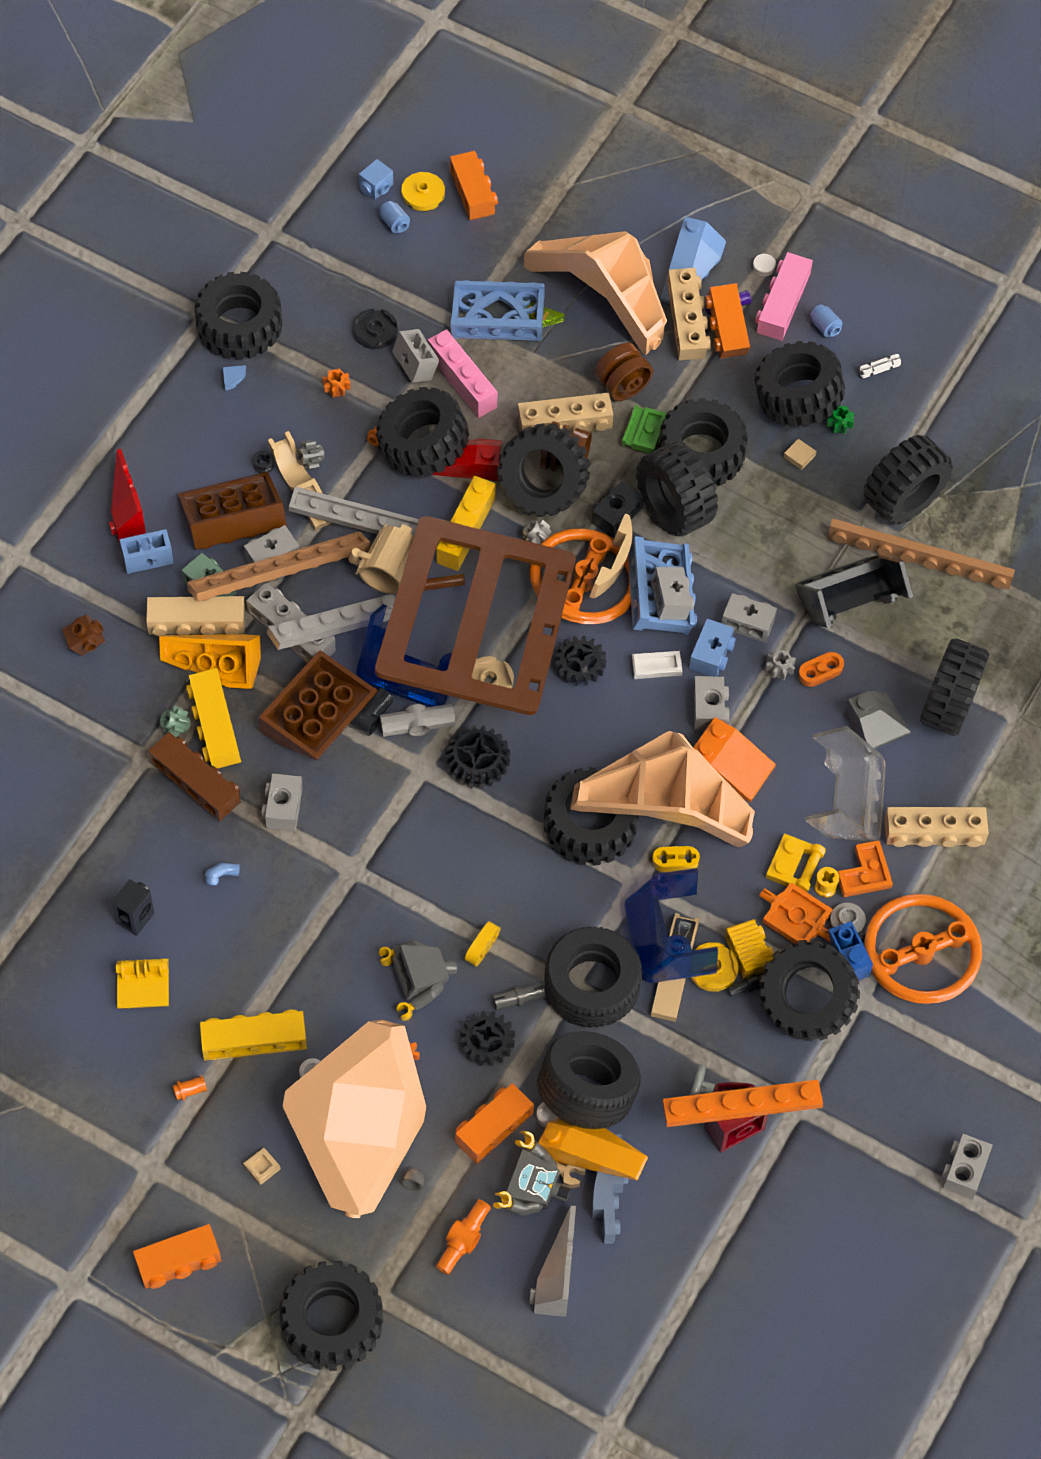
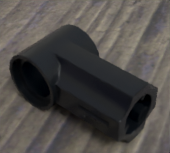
M382 687L376 688L377 693L349 724L367 736L374 733L379 725L380 715L384 714L393 703V697Z

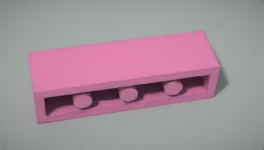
M787 252L785 259L779 261L776 271L778 276H773L769 287L771 292L770 294H765L762 306H764L763 311L759 310L755 319V323L758 324V334L783 341L811 274L813 260Z
M446 329L428 339V344L439 359L437 368L474 414L480 418L496 409L498 392Z

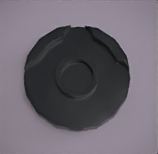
M367 309L361 312L354 320V338L365 348H385L391 345L397 337V320L386 310Z

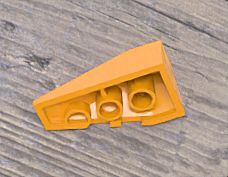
M260 635L159 636L161 661L196 673L217 668L221 685L229 688H253L261 660Z

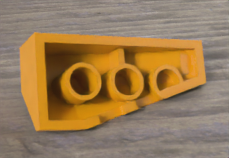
M560 1118L548 1122L538 1142L558 1163L636 1181L648 1159L645 1154L606 1128L585 1129L573 1126Z

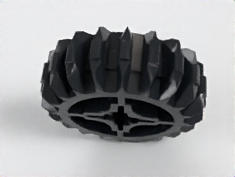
M473 725L472 730L469 731L464 727L462 734L456 732L454 739L450 738L448 746L445 748V763L448 772L452 773L454 780L460 778L461 785L469 782L471 789L474 784H479V787L482 789L484 783L492 786L493 779L499 782L501 775L507 773V767L510 765L509 757L511 751L508 748L507 740H503L501 733L495 735L494 728L486 731L484 725L481 729H476V726ZM480 751L479 757H477V762H475L476 756H478V752Z

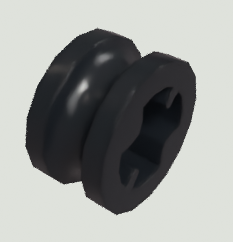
M263 450L254 455L255 471L258 473H270L274 469L272 453ZM261 460H263L264 462H267V461H268V464L265 465V463H260V461H261Z

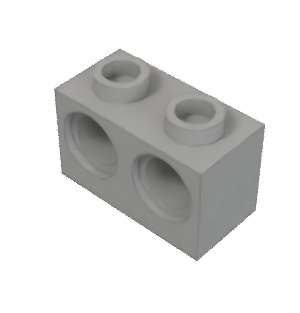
M962 1134L960 1142L954 1141L949 1154L954 1157L951 1165L946 1163L941 1177L946 1180L943 1189L973 1200L993 1145L966 1134ZM964 1151H971L975 1157H967ZM955 1174H963L967 1180L961 1181Z

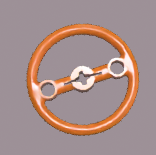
M568 529L551 535L541 543V545L555 547L558 544L572 540L590 542L585 560L579 561L575 566L571 579L572 586L567 593L562 618L581 624H599L616 619L630 608L631 593L627 556L624 566L628 574L629 583L624 598L617 605L604 611H579L584 592L590 591L595 584L599 571L598 564L605 559L608 551H612L616 556L619 553L621 547L613 544L614 538L590 529ZM531 564L530 580L533 590L538 597L542 583L541 566ZM589 565H590L588 574L585 575V574H586V571H587V569H588V567H589ZM582 577H584L583 582L579 587Z
M928 894L905 895L886 903L872 917L864 938V947L873 963L871 973L875 979L893 995L914 1003H940L961 994L975 979L982 960L981 938L970 917L952 902ZM913 906L931 907L945 912L956 920L944 932L932 935L929 932H919L913 937L909 946L899 950L889 948L881 954L876 953V936L881 924L891 914L900 909ZM952 933H959L962 937H955ZM965 942L970 944L971 957L965 973L958 981L946 988L936 991H918L899 984L889 976L896 973L899 966L911 961L919 965L930 963L935 952L946 947L960 948ZM884 960H892L895 964H887Z

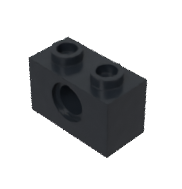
M621 481L616 487L613 486L608 491L606 497L601 502L598 501L591 510V523L608 536L614 538L624 515H630L632 520L643 509L644 496Z
M129 879L112 901L116 924L136 936L154 915L150 889L142 882L136 883Z

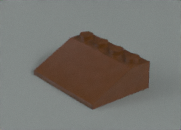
M268 472L178 493L195 550L208 549L213 545L221 543H232L237 539L245 537L253 538L258 534L270 532L272 529L280 528L284 525L287 527L282 500Z
M319 650L259 716V731L277 744L317 761L375 696L377 690Z

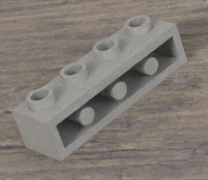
M265 583L246 600L247 613L266 629L272 625L306 617L295 602H289L278 588H273L268 583ZM332 635L289 648L308 663L319 650L331 656L336 651L335 637Z

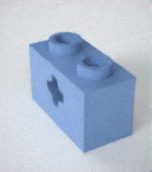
M166 529L120 539L127 574L174 564Z
M707 619L691 655L689 669L712 677H717L719 670L724 671L728 661V657H725L727 651L732 652L736 638L733 637L734 628Z

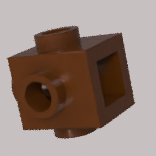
M86 614L76 618L74 622L62 629L69 648L81 656L95 650L100 644L105 642L102 634L104 629L101 623Z

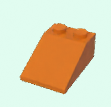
M716 717L693 747L748 802L752 801L776 765L737 729Z

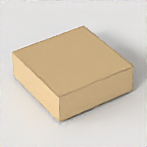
M798 439L784 453L783 458L802 470L816 456L817 451Z
M262 1148L243 1163L245 1169L259 1185L281 1170L280 1165L265 1148Z

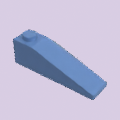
M685 217L669 270L696 268V274L701 277V281L706 279L709 271L720 262L726 240L707 222ZM666 278L660 301L670 304Z

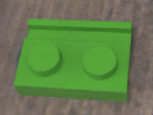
M635 405L622 440V446H632V449L646 453L655 451L659 442L661 423L667 413L647 407L643 409L639 408V405Z

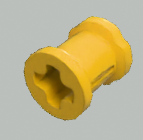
M824 867L819 870L814 887L815 892L819 896L829 898L835 894L839 882L838 872L831 867Z

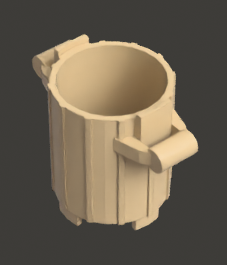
M384 524L368 553L354 548L349 556V562L358 566L355 574L358 575L360 573L362 580L374 590L385 594H397L414 536L411 534L412 528L404 524L400 528Z

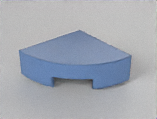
M246 365L223 367L225 391L235 388L245 378Z

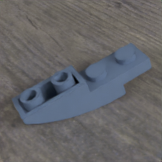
M597 1172L592 1203V1219H603L604 1244H614L615 1236L620 1234V1218H615L614 1209H619L618 1193H623V1186L628 1184V1178Z

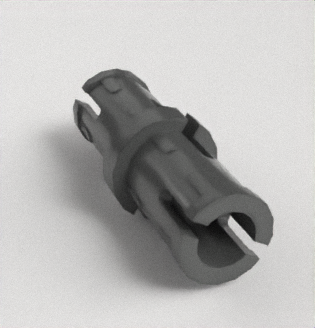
M540 982L522 988L517 986L514 987V990L492 996L494 1005H496L495 1009L498 1011L515 1005L521 1007L526 1002L546 998L543 983Z

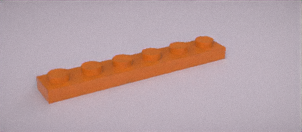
M819 1080L665 1098L662 1100L666 1127L817 1109L823 1107Z

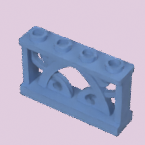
M455 281L451 335L453 338L542 341L545 285L536 282ZM462 298H468V302L472 307L463 304ZM501 300L509 305L513 311L506 313L501 319L493 318L489 312L483 309L491 303ZM530 300L537 301L534 306L524 309V307L530 304ZM459 309L468 312L467 315L459 317ZM537 311V320L529 319L528 314Z
M635 536L628 553L633 630L653 629L688 635L697 624V614L694 613V607L693 610H690L686 620H659L658 617L650 616L657 614L655 600H648V595L653 596V591L651 587L647 586V583L651 581L653 574L646 573V568L652 571L656 567H684L685 576L689 578L690 596H693L695 605L696 596L692 591L694 574L691 573L692 553H689V544L679 545L644 540V537ZM649 554H656V555H659V556H658V558H656V557H654V556H652V555H649ZM663 557H676L677 566L672 565V559H669L665 564L662 562Z

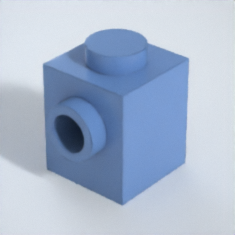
M378 159L359 173L360 190L375 200L379 196L386 194L393 185V170Z

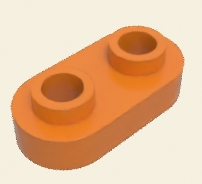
M828 652L801 665L798 674L799 680L805 686L814 687L833 679L842 673L844 659L838 653ZM830 665H831V666H834L835 668H834V669H830V668H828L827 666H830ZM807 675H813L814 678H809Z

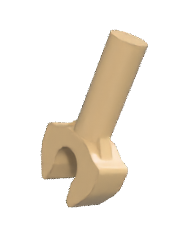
M556 1162L563 1179V1185L570 1188L580 1187V1181L572 1178L570 1173L576 1172L580 1175H585L586 1170Z

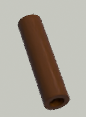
M464 574L429 578L426 581L424 591L465 586Z

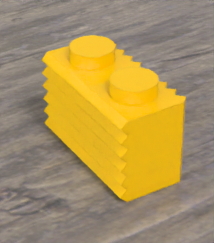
M755 919L726 928L724 937L729 948L735 953L739 961V970L743 979L752 974L758 975L765 972L763 967L767 961L771 962L774 959L772 956L774 951L765 944L764 940L766 937L762 926H757Z

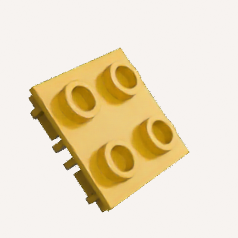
M169 959L117 961V1009L169 1006Z

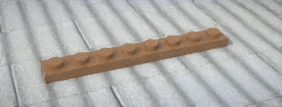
M833 518L829 528L827 539L837 543L849 544L861 550H870L883 556L901 559L904 562H912L929 569L941 570L950 575L966 577L975 582L993 585L996 588L1009 590L1015 572L1011 568Z
M360 531L189 581L187 582L188 591L197 601H205L211 597L229 594L238 589L252 587L255 584L273 581L285 575L296 574L302 570L339 561L349 557L354 548H358L363 552L369 551L371 544Z

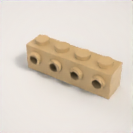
M696 268L669 270L667 285L678 361L704 359L707 350H710V337L705 335L707 317L702 314V309H704L705 305L704 297L699 294V290L702 287L701 277L697 276Z
M609 393L518 403L520 432L529 426L534 427L536 424L544 423L545 426H548L553 421L560 422V430L564 424L569 425V433H573L577 427L588 431H604L613 428L614 415Z
M244 596L211 597L205 601H197L194 597H147L148 634L162 636L166 634L212 635L245 633Z
M887 807L884 818L886 845H894L896 847L906 845H919L921 847L931 845H943L945 847L968 845L970 847L985 845L989 834L986 807Z

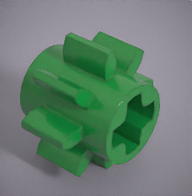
M839 406L827 418L826 426L831 427L833 433L846 434L847 428L853 429L855 413L850 412L847 406Z

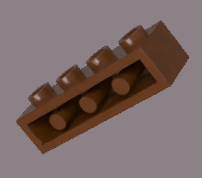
M168 732L148 750L150 763L219 822L241 803L239 787L233 781L228 782L224 779L221 772L215 766L210 767L205 763L200 753L197 751L192 752L181 737H175Z

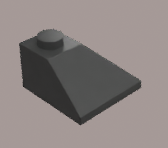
M869 690L848 699L845 715L868 752L911 733L887 693Z

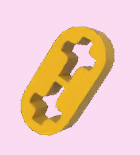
M690 846L659 847L653 853L652 864L659 872H690L698 867L700 854L697 849ZM685 855H690L691 863H687ZM665 856L667 863H662L660 857Z
M490 921L487 922L468 949L465 961L475 967L478 966L496 941L501 927Z

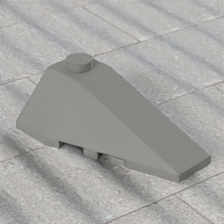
M570 1206L538 1276L536 1288H531L530 1304L535 1305L534 1314L566 1317L576 1206Z

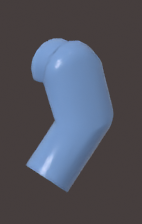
M218 863L207 869L204 874L206 876V884L217 885L219 882L218 877L222 875L239 876L240 864Z

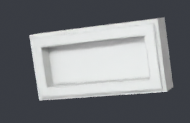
M680 651L632 654L634 679L682 676Z

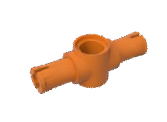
M478 1199L467 1218H463L462 1221L457 1220L453 1224L446 1237V1241H448L446 1244L447 1249L436 1265L439 1271L449 1275L458 1259L464 1256L465 1253L470 1254L481 1236V1233H479L481 1230L480 1226L491 1209L489 1204Z

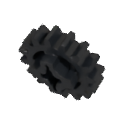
M573 636L572 642L565 639L564 646H558L554 658L555 670H559V677L566 676L567 683L575 680V686H578L580 681H583L585 686H587L590 679L596 682L597 675L603 676L607 662L605 660L606 652L602 651V645L598 644L595 646V639L593 638L589 642L586 641V636H582L581 640Z
M481 1011V1017L472 1014V1022L464 1021L465 1029H460V1036L462 1037L460 1039V1046L464 1047V1055L471 1054V1062L479 1059L480 1066H483L485 1061H488L490 1066H493L494 1060L497 1059L500 1063H503V1055L508 1057L511 1055L510 1048L515 1046V1040H513L515 1038V1031L510 1030L512 1027L511 1022L504 1023L505 1016L503 1014L496 1018L495 1011H492L490 1016H486L485 1011Z

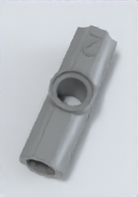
M415 704L402 712L380 715L383 737L409 733L412 736H422L431 729L455 726V716L452 704L428 708L421 704Z

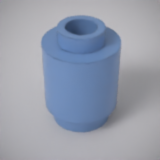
M393 201L385 202L379 210L381 219L393 233L406 231L410 224V217L397 203Z
M821 304L811 311L810 318L812 323L825 337H834L840 333L842 321L828 306Z

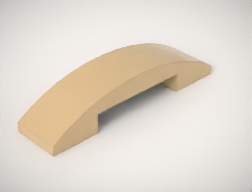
M628 514L624 515L613 541L614 545L621 547L612 569L602 566L590 594V597L593 599L611 587L624 566L632 542V523Z

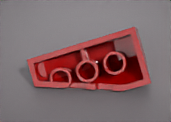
M483 438L469 440L466 448H463V454L460 458L455 459L456 462L451 467L448 465L444 468V471L440 473L437 471L432 473V475L473 479L474 476L485 480L498 481L497 467L500 465L498 459L502 450V440Z
M117 449L111 507L113 521L109 522L112 536L117 535L119 543L120 539L146 534L143 511L122 449Z

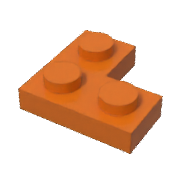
M880 840L855 845V853L860 867L838 871L843 897L891 889L893 883Z

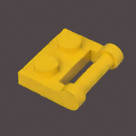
M784 833L766 874V879L786 887L792 882L808 892L811 886L810 880L819 859L823 858L826 849L819 844H811ZM806 853L810 857L801 878L796 879L794 874L803 854Z

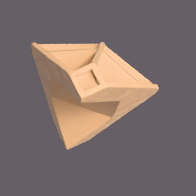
M624 231L548 241L539 240L524 253V267L530 272H571L606 297L644 355L658 348L663 340L664 326L667 319L654 287L650 260L645 257L637 239L631 234Z
M671 731L664 733L574 785L570 808L571 810L581 812L644 815L694 826L736 847H742L750 842L753 834L752 822L755 811L698 750L693 749L684 735Z
M385 1020L368 1021L285 1091L283 1109L331 1208L345 1211V1215L348 1217L360 1218L363 1214L375 1211L420 1130L426 1112V1104L405 1026Z

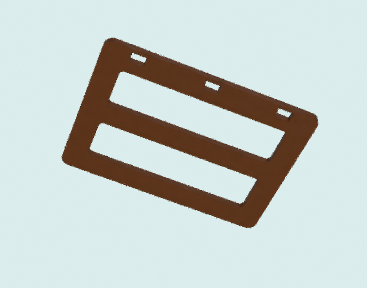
M429 516L420 518L375 665V674L381 679L525 715L536 714L539 709L576 561L575 555L565 550ZM440 541L480 552L447 671H440L404 661L436 546ZM505 558L542 566L545 569L514 688L475 680L472 677L501 566ZM557 574L566 575L564 582L556 580ZM544 627L552 628L551 636L542 634ZM530 682L538 683L537 692L528 689Z

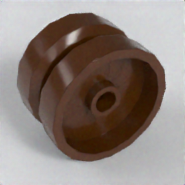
M627 342L608 351L598 362L594 375L606 387V390L615 401H624L637 395L647 386L653 376L654 369L642 357V354L635 345Z

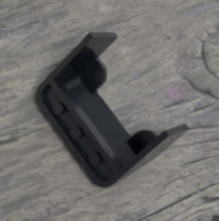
M882 555L867 557L795 584L798 596L813 623L825 628L832 627L831 624H833L836 614L877 600L883 601V604H889L897 601L899 596L909 599L913 597L904 561Z

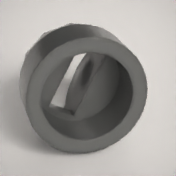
M418 1168L408 1170L403 1178V1186L412 1191L422 1190L425 1182L423 1172Z

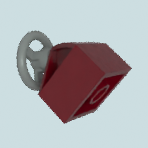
M701 1064L698 1066L690 1095L754 1088L755 1086L754 1084L726 1082L716 1085L705 1082L703 1080L706 1066ZM768 1115L705 1122V1129L721 1153L765 1130Z

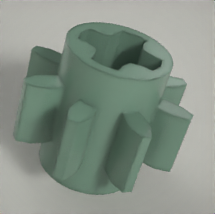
M172 706L171 711L165 710L160 718L163 732H170L175 737L179 736V733H186L191 723L190 717L187 716L188 712L177 706Z

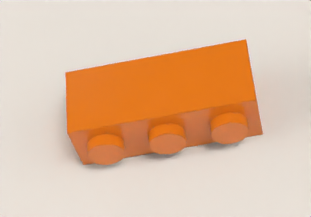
M475 151L450 156V172L469 220L494 215L495 205L498 204L495 191L492 192L490 189V178L483 172V161L481 158L478 159Z
M737 283L710 287L707 296H705V305L711 311L712 317L709 318L711 330H715V351H719L720 359L747 355L750 343Z
M513 1083L507 1088L502 1087L493 1097L494 1100L488 1105H481L469 1122L467 1120L463 1121L456 1129L455 1143L476 1164L533 1115L534 1104Z
M210 1224L133 1251L145 1289L149 1287L152 1289L159 1288L165 1285L166 1281L174 1278L184 1279L190 1276L193 1271L199 1269L208 1270L215 1267L218 1262H221L220 1251Z

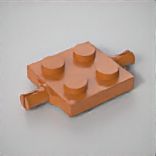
M792 882L785 891L777 896L766 888L760 893L759 897L771 904L770 910L763 918V924L794 944H798V940L810 942L818 935L831 943L828 929L824 927V924L831 915L832 908Z

